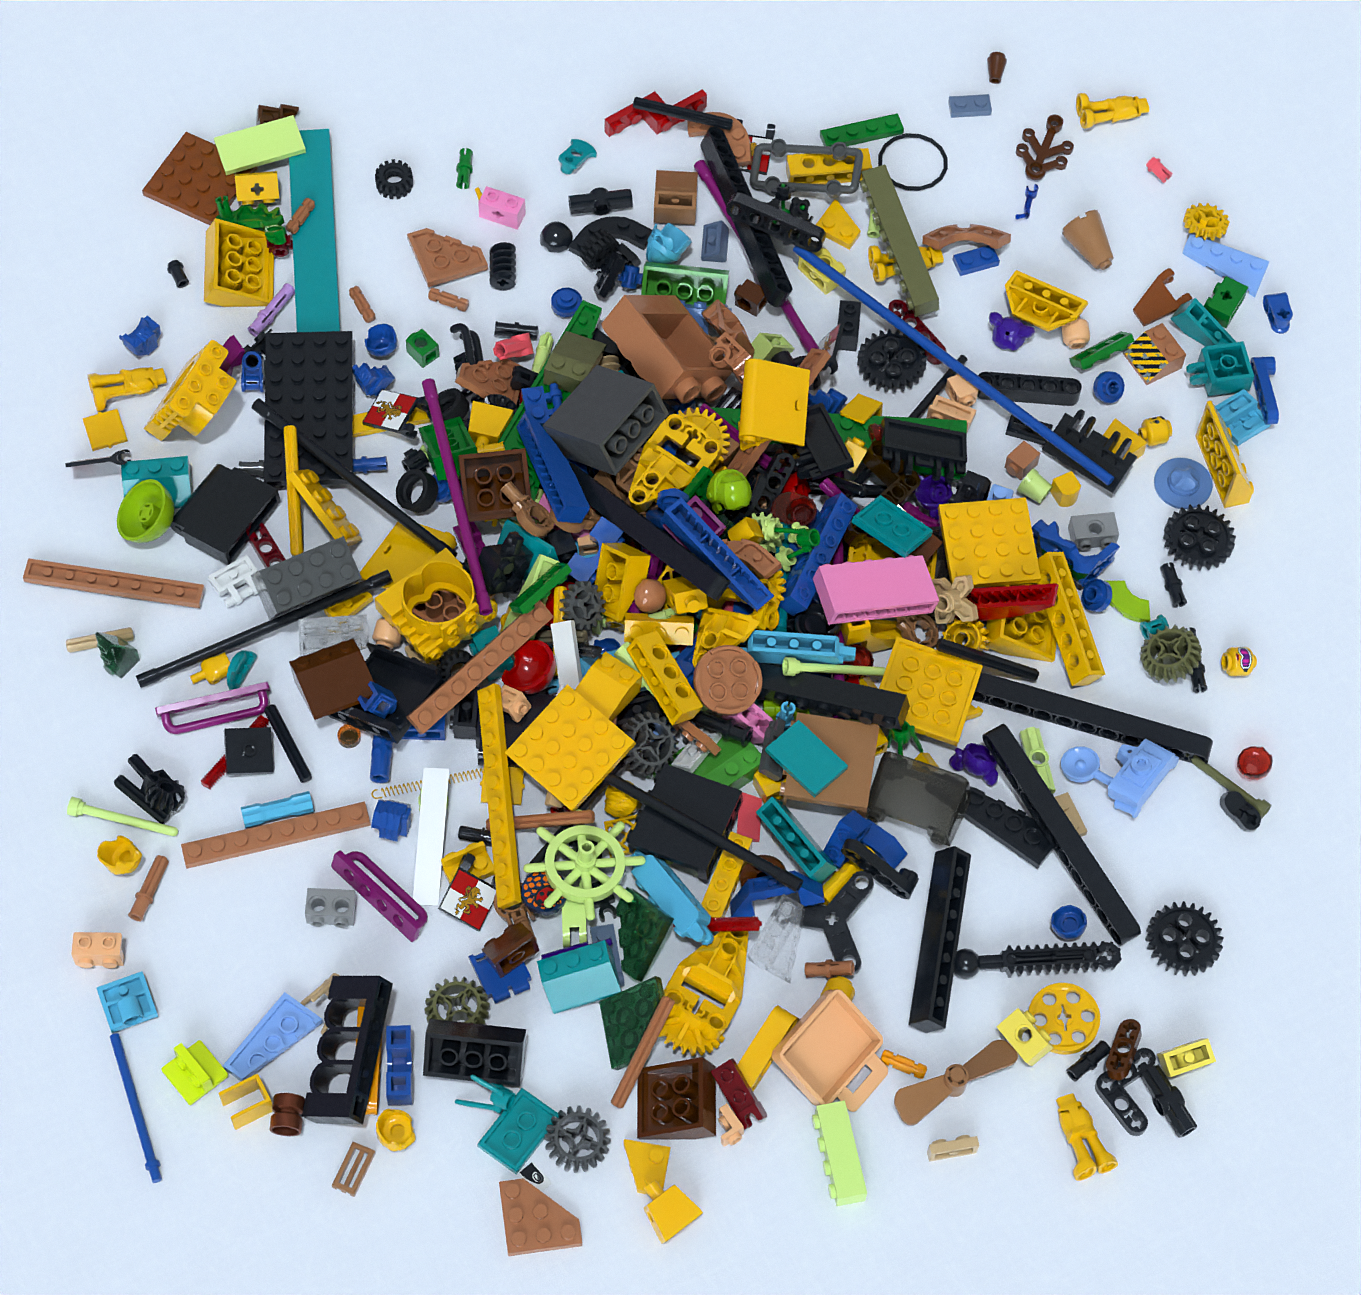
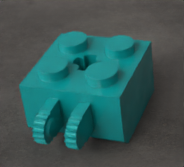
M1244 341L1206 346L1201 349L1198 362L1189 364L1186 367L1187 373L1196 374L1189 378L1190 384H1205L1208 396L1237 393L1243 389L1250 391L1254 380V373Z

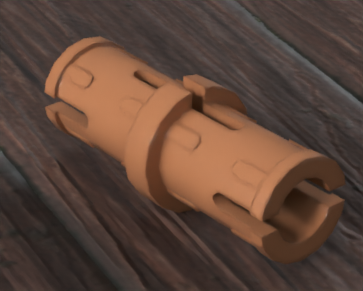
M828 959L825 962L805 963L806 978L822 976L829 979L841 975L853 976L855 973L853 960L833 961Z

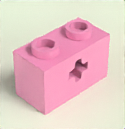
M487 186L478 202L479 217L517 230L526 214L524 198Z
M755 703L743 712L721 716L725 720L733 719L737 724L744 727H753V735L750 740L752 744L763 743L766 728L769 726V722L773 721Z

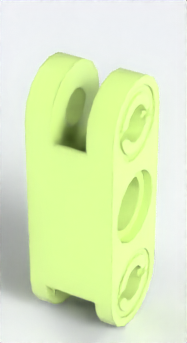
M580 879L579 887L576 888L583 889L582 879ZM566 900L564 907H562L563 948L570 946V928H579L580 943L587 941L584 903Z

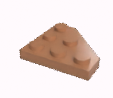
M428 228L407 234V239L428 287L488 269L487 261L479 247L464 245L458 239L447 235L443 237L435 234L434 230Z
M508 358L499 362H492V360L478 361L474 365L462 363L458 369L455 383L474 392L483 399L490 394H500L517 404L520 390L512 389L510 382L513 377V367L521 365Z
M524 1178L499 1182L508 1256L582 1246L580 1222L577 1217Z

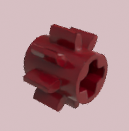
M286 233V243L280 245L272 244L266 239L269 253L276 257H284L289 254L288 249H293L291 235Z

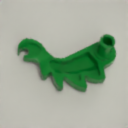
M221 196L215 199L219 215L216 217L217 219L253 229L264 228L265 237L270 243L276 245L286 243L285 227L281 226L285 222L279 207L269 212L267 206L260 203L256 209L249 205H241L236 211H231L228 196H223V203Z

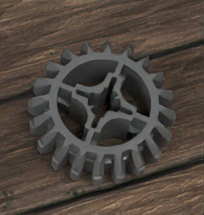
M644 712L643 715L637 713L635 718L627 719L628 724L621 726L625 731L624 733L632 740H635L637 733L636 745L627 753L623 760L624 763H630V769L634 770L637 768L638 773L653 774V771L655 773L658 770L661 771L664 763L668 764V762L675 760L671 754L678 752L674 745L678 744L679 741L673 739V736L678 732L670 730L672 724H666V717L659 718L658 713H652V715L650 712ZM648 725L654 727L658 731L659 735H655L652 732V729H649ZM654 740L650 742V745L642 746L646 744V741ZM662 743L661 751L659 752V746ZM637 751L643 752L644 756L648 758V761L642 759L638 755Z
M569 1106L567 1107V1115L564 1111L560 1110L558 1112L559 1118L553 1116L551 1118L553 1125L548 1124L546 1127L549 1133L545 1134L544 1140L550 1142L545 1145V1149L553 1150L549 1154L550 1159L558 1157L555 1163L557 1166L562 1162L566 1163L564 1166L565 1171L571 1165L573 1166L574 1173L578 1172L579 1166L582 1167L584 1172H587L588 1163L591 1167L596 1168V1160L602 1162L605 1158L603 1154H607L609 1151L606 1145L610 1144L611 1138L605 1136L610 1133V1129L602 1128L606 1124L605 1120L597 1121L600 1115L598 1112L593 1116L589 1115L591 1108H587L585 1113H583L581 1106H577L576 1112ZM570 1122H580L578 1127L574 1129L561 1128ZM587 1125L594 1131L597 1142L587 1134ZM582 1130L580 1134L581 1139L576 1147L573 1148L575 1144L574 1139L579 1131ZM558 1136L569 1145L568 1153L560 1146ZM590 1148L594 1150L586 1156H575L577 1151L581 1149L589 1150Z

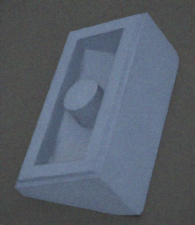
M722 220L704 225L701 251L702 261H727L729 228Z

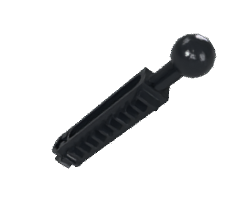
M1101 941L1099 946L1095 942H1092L1090 946L1083 942L1081 947H1078L1076 942L1071 947L1064 943L1062 948H1059L1057 943L1053 945V948L1045 944L1043 949H1040L1038 944L1035 945L1034 949L1026 945L1024 950H1021L1019 945L1016 946L1015 950L1012 949L1011 945H1008L1006 950L1002 951L1000 955L978 956L973 950L964 948L957 951L954 973L961 978H970L975 976L979 970L1000 969V972H1006L1008 978H1011L1014 972L1021 976L1023 971H1026L1027 975H1031L1032 971L1040 975L1042 970H1045L1046 974H1049L1051 970L1059 974L1061 969L1065 973H1068L1070 969L1077 973L1079 968H1082L1084 972H1087L1089 968L1096 972L1098 967L1103 971L1114 970L1116 965L1122 960L1121 949L1114 945L1113 942ZM1104 952L1111 956L1110 960H1107V956H1102Z

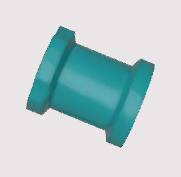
M1161 614L1150 622H1141L1140 630L1146 640H1150V633L1155 635L1157 634V628L1163 631L1165 626L1169 627V624Z

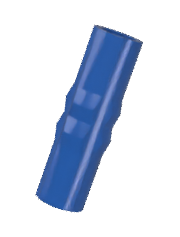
M373 735L370 780L375 783H386L390 777L393 742Z

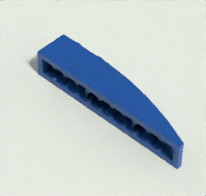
M525 411L516 428L558 522L581 523L588 513L590 506L577 477L545 429L529 412Z
M682 497L664 511L662 521L693 554L731 582L728 588L753 609L758 611L774 597L765 585Z

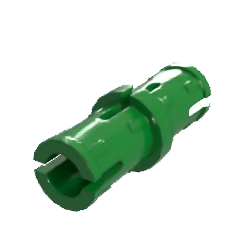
M464 148L460 149L459 163L456 166V171L458 172L456 186L459 189L463 188V183H465L464 189L469 188L470 174L473 170L471 165L473 151L469 148H466V154H464Z

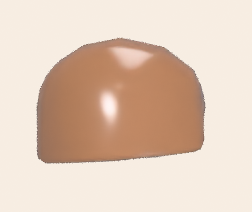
M643 579L636 587L634 593L635 604L640 611L645 613H654L660 610L665 604L667 597L665 587L655 579Z

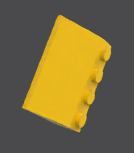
M215 218L206 230L204 302L223 307L267 306L273 299L274 255L269 253V248H267L265 232Z
M1207 401L1195 436L1224 508L1247 504L1254 493L1253 484L1246 476L1245 464L1241 463L1239 459V450L1233 444L1230 428L1226 427L1222 416L1212 401Z
M1036 582V583H1025V584H1013V585L991 586V587L1020 586V585H1036L1037 582ZM1046 609L1016 617L987 620L986 629L989 633L985 637L991 639V642L986 643L985 646L989 649L1005 655L1047 662L1055 661L1057 641Z

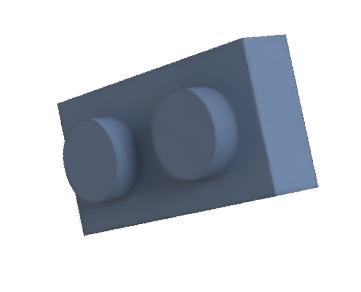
M989 94L949 96L948 104L951 118L991 116L992 108Z

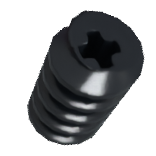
M501 242L490 248L489 281L493 288L500 291L510 290L516 285L514 282L516 280V247L511 243Z

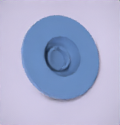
M1174 458L1164 462L1157 469L1154 477V487L1158 496L1166 504L1178 509L1181 507L1188 509L1190 504L1193 509L1197 508L1198 504L1201 506L1209 499L1213 488L1212 478L1208 470L1197 461L1188 458Z

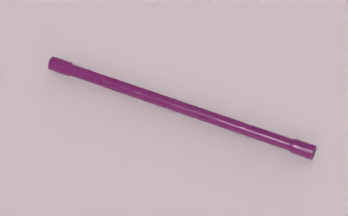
M704 160L697 161L694 164L696 172H698L699 177L706 184L741 242L735 225L726 212L725 202L712 172ZM787 299L781 309L797 333L806 352L809 353L812 348L819 349L812 335L807 331Z
M429 378L422 381L425 399L428 402L476 593L475 598L479 605V614L486 616L491 614L493 609L489 593L486 590L438 400L439 396L435 380Z

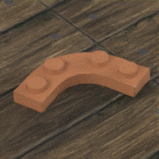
M706 112L733 120L731 130L719 129L725 133L739 167L752 165L751 142L741 122L725 113ZM687 120L689 137L706 135L708 129L713 127Z
M955 224L938 228L923 235L922 244L931 246L932 249L940 250L951 243L969 240L987 244L993 249H999L1011 242V234L982 225L970 224V228H959Z
M722 539L733 553L762 579L770 578L782 568L781 562L765 548L747 539H741V541Z

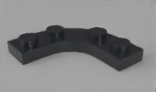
M612 216L600 218L586 225L568 247L570 252L580 257L579 252L581 247L585 246L584 242L586 240L589 241V237L591 235L595 236L596 232L600 233V230H607L615 239L627 241L645 250L648 244L647 239L652 233V229L626 217Z

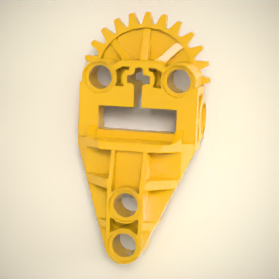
M696 407L694 413L691 412L690 408H687L686 415L679 410V414H672L666 420L664 419L643 447L629 490L631 507L638 512H644L648 510L653 502L657 503L660 491L670 488L685 489L703 466L709 468L713 473L719 462H724L722 455H728V451L724 448L730 447V442L724 441L730 438V434L724 433L728 430L727 425L720 426L723 423L722 418L715 421L716 413L708 416V409H705L700 414L699 407ZM675 424L681 426L677 430L671 429V427ZM667 440L672 441L682 449L686 446V451L700 461L695 467H691L661 446ZM709 448L717 449L714 453L706 452ZM651 479L658 480L654 485L647 483ZM638 496L645 497L641 502L634 501Z
M749 568L774 595L758 611L754 609L752 614L747 615L721 610L726 601L747 604L728 587L718 601L708 596V608L703 609L692 659L694 667H696L700 658L713 648L722 645L737 646L740 643H744L755 629L773 631L779 623V612L777 609L780 601L784 600L781 593L786 592V588L782 587L786 580L781 578L784 575L781 570L768 579H762Z
M720 931L713 937L712 944L708 946L702 945L679 963L660 998L654 1000L653 1004L655 1006L651 1008L653 1013L663 996H668L675 1001L658 1036L667 1037L664 1041L665 1044L673 1042V1050L680 1046L682 1054H685L686 1050L689 1049L691 1056L696 1054V1050L703 1056L705 1050L712 1053L713 1047L717 1049L720 1046L719 1042L722 1043L725 1039L722 1035L742 1000L748 931ZM683 981L725 1004L723 1009L704 999L697 1012L693 1014L692 1009L700 996L681 986Z

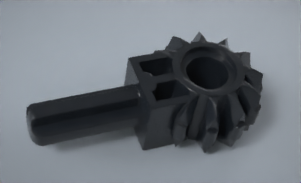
M133 754L128 758V763L143 779L140 790L144 793L145 802L151 804V808H156L159 812L163 810L169 814L171 810L177 811L185 799L184 786L179 785V780H172L163 769L153 772L138 754Z

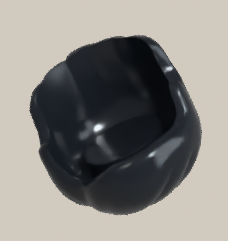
M812 603L803 613L797 615L793 626L795 633L837 636L842 623L828 624L822 604Z

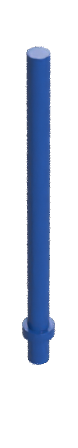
M118 1033L110 1035V1040L146 1159L145 1168L150 1173L152 1183H158L162 1180L159 1171L160 1162L156 1160L120 1036Z

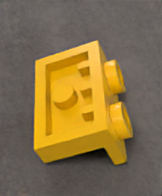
M484 841L471 843L465 849L448 853L441 859L442 871L449 884L459 867L462 857L467 853L475 856V860L468 870L469 873L482 880L495 875L494 865L486 851Z

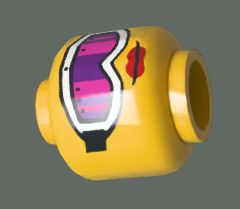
M1230 647L1221 657V666L1230 676L1250 675L1253 668L1257 665V658L1248 647Z

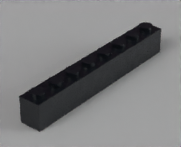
M758 663L762 673V688L757 700H770L779 705L788 701V705L792 702L795 707L801 710L810 709L823 715L833 714L846 720L851 718L859 720L864 724H878L886 729H902L910 707L906 694L800 672L795 674V676H785L782 672V667Z
M956 846L936 851L908 1024L924 1033L946 1028L971 854Z

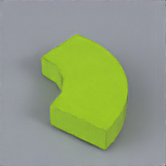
M1106 581L1112 588V600L1110 602L1112 607L1132 621L1140 623L1144 621L1150 622L1149 600L1140 599L1128 590L1125 581Z

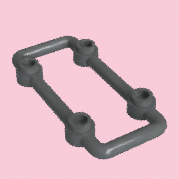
M775 139L771 143H760L755 147L749 181L752 187L766 189L767 193L775 195L771 193V189L776 188L777 184L787 183L789 187H795L796 191L826 193L830 198H838L841 194H852L858 190L863 153L858 148L847 147L843 142H836L830 147L786 144L783 139ZM762 152H772L775 157H783L786 153L832 155L834 159L839 161L844 160L847 156H855L851 185H841L838 180H830L826 184L780 182L779 178L775 176H770L765 181H759L758 174Z

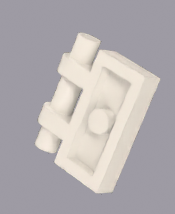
M247 555L208 576L210 583L220 597L229 593L230 597L223 600L227 608L234 604L239 605L243 602V599L252 594L254 596L258 594L252 580L258 570ZM246 583L248 587L238 592L235 589Z

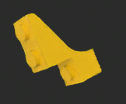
M874 619L842 623L841 632L846 645L860 642L864 654L893 648L896 637L902 638L901 631L896 627V621Z

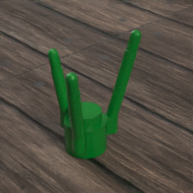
M904 721L901 730L896 728L889 729L887 738L889 741L887 748H890L892 740L898 744V771L900 779L903 778L904 771L903 745L912 737L919 752H923L922 745L915 733V727L913 725L910 726L906 721Z

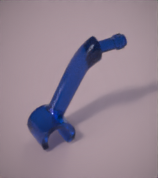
M1034 184V191L1029 190L1028 186H1026L1025 196L1027 198L1024 205V214H1016L1015 218L1017 220L1029 218L1032 200L1037 197L1039 189L1037 184Z

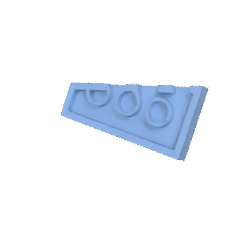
M1191 233L1182 253L1200 265L1212 268L1218 276H1227L1248 286L1249 294L1253 297L1257 294L1269 264L1267 260L1208 239L1203 240V237L1200 236L1196 238Z

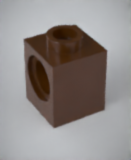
M746 279L742 285H738L734 292L735 306L757 317L768 302L761 286L749 279Z

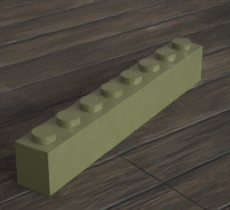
M886 165L862 171V180L859 182L863 193H867L866 202L868 208L874 211L872 216L875 225L880 226L879 235L882 243L886 242L887 244L885 249L888 259H893L894 264H892L895 276L900 277L899 286L901 292L907 295L906 304L908 310H913L915 317L939 310V297Z

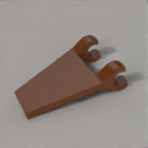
M1171 268L1158 275L1133 308L1134 314L1143 327L1175 312L1181 304L1193 299L1189 293H1186L1175 300L1164 285L1174 280L1173 276L1175 273Z

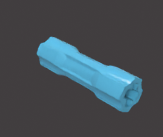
M307 791L263 804L256 803L241 807L245 828L282 817L314 812L310 792Z

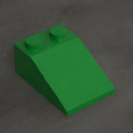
M461 417L445 420L444 424L457 475H459L457 456L475 454L477 449ZM433 424L418 428L437 480H447Z

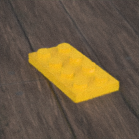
M309 469L297 470L287 476L334 539L344 536L348 546L355 545L362 539L359 536L358 528L346 519L345 511L334 503L332 494L321 486L318 482L319 477L314 471Z

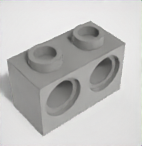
M307 888L306 923L317 927L324 924L345 928L348 925L354 926L357 900L355 890ZM316 906L324 907L321 911L313 910ZM340 907L348 908L345 912L337 911Z

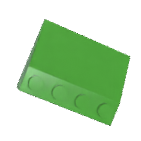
M722 736L717 743L721 748L718 754L714 756L710 752L693 772V774L739 790L751 782L754 774L759 770L761 753L751 742L747 746H742L741 742L731 738L727 740ZM685 746L672 755L674 759H676Z

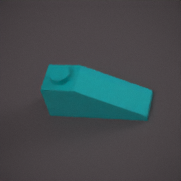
M1196 298L1181 304L1170 318L1184 334L1205 347L1236 342Z

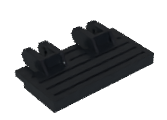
M823 402L807 407L804 446L801 447L787 443L781 444L785 450L796 448L800 457L795 459L794 469L797 470L796 474L800 480L811 478L813 481L854 467V461Z
M1082 409L1078 410L1074 417L1065 413L1053 432L1113 475L1114 480L1107 486L1048 441L1042 450L1115 495L1137 459V456L1131 452H1128L1124 460L1122 459L1132 440L1126 438L1114 454L1111 451L1120 439L1121 433L1115 431L1108 439L1093 430L1087 438L1096 422V418L1093 416L1089 417L1080 432H1078L1076 428L1082 421L1085 411Z
M886 417L881 421L882 459L891 461L892 473H898L900 459H902L904 474L907 476L911 475L913 471V457L916 466L932 468V479L934 481L940 479L941 467H944L945 483H952L954 479V464L956 473H966V433Z

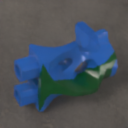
M1040 519L1032 526L1037 557L1039 558L1047 552H1064L1073 580L1082 587L1086 586L1092 579H1097L1099 574L1115 560L1114 555L1120 548L1118 544L1111 542L1097 555L1083 556L1079 553L1073 541L1059 536V527L1056 521L1047 525Z

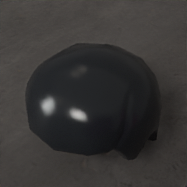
M559 221L547 224L540 234L541 246L544 245L549 252H563L567 250L573 239L570 228Z

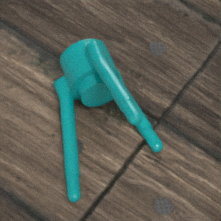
M472 1074L470 1076L472 1080L492 1091L490 1101L493 1102V1105L467 1100H455V1104L493 1110L500 1114L502 1109L508 1111L511 1108L516 1095L512 1090L501 1084H490Z

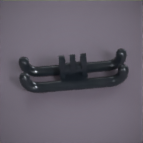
M457 323L452 325L450 332H461L459 337L463 340L465 352L453 358L455 370L458 372L462 363L474 365L478 361H484L478 334L475 331L469 330L465 324ZM466 388L461 391L465 398L474 393ZM477 394L471 397V403H473V401L481 402L483 400V398H481Z

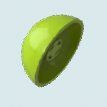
M148 479L136 484L126 494L117 514V529L124 539L135 543H147L160 538L166 533L174 518V502L167 488L154 479Z

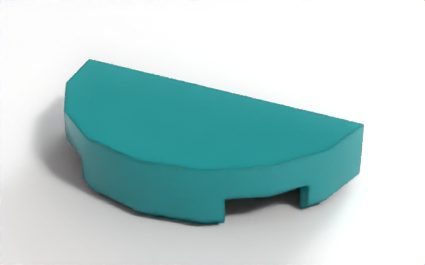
M241 650L232 658L227 672L229 690L240 687L257 658L254 652Z

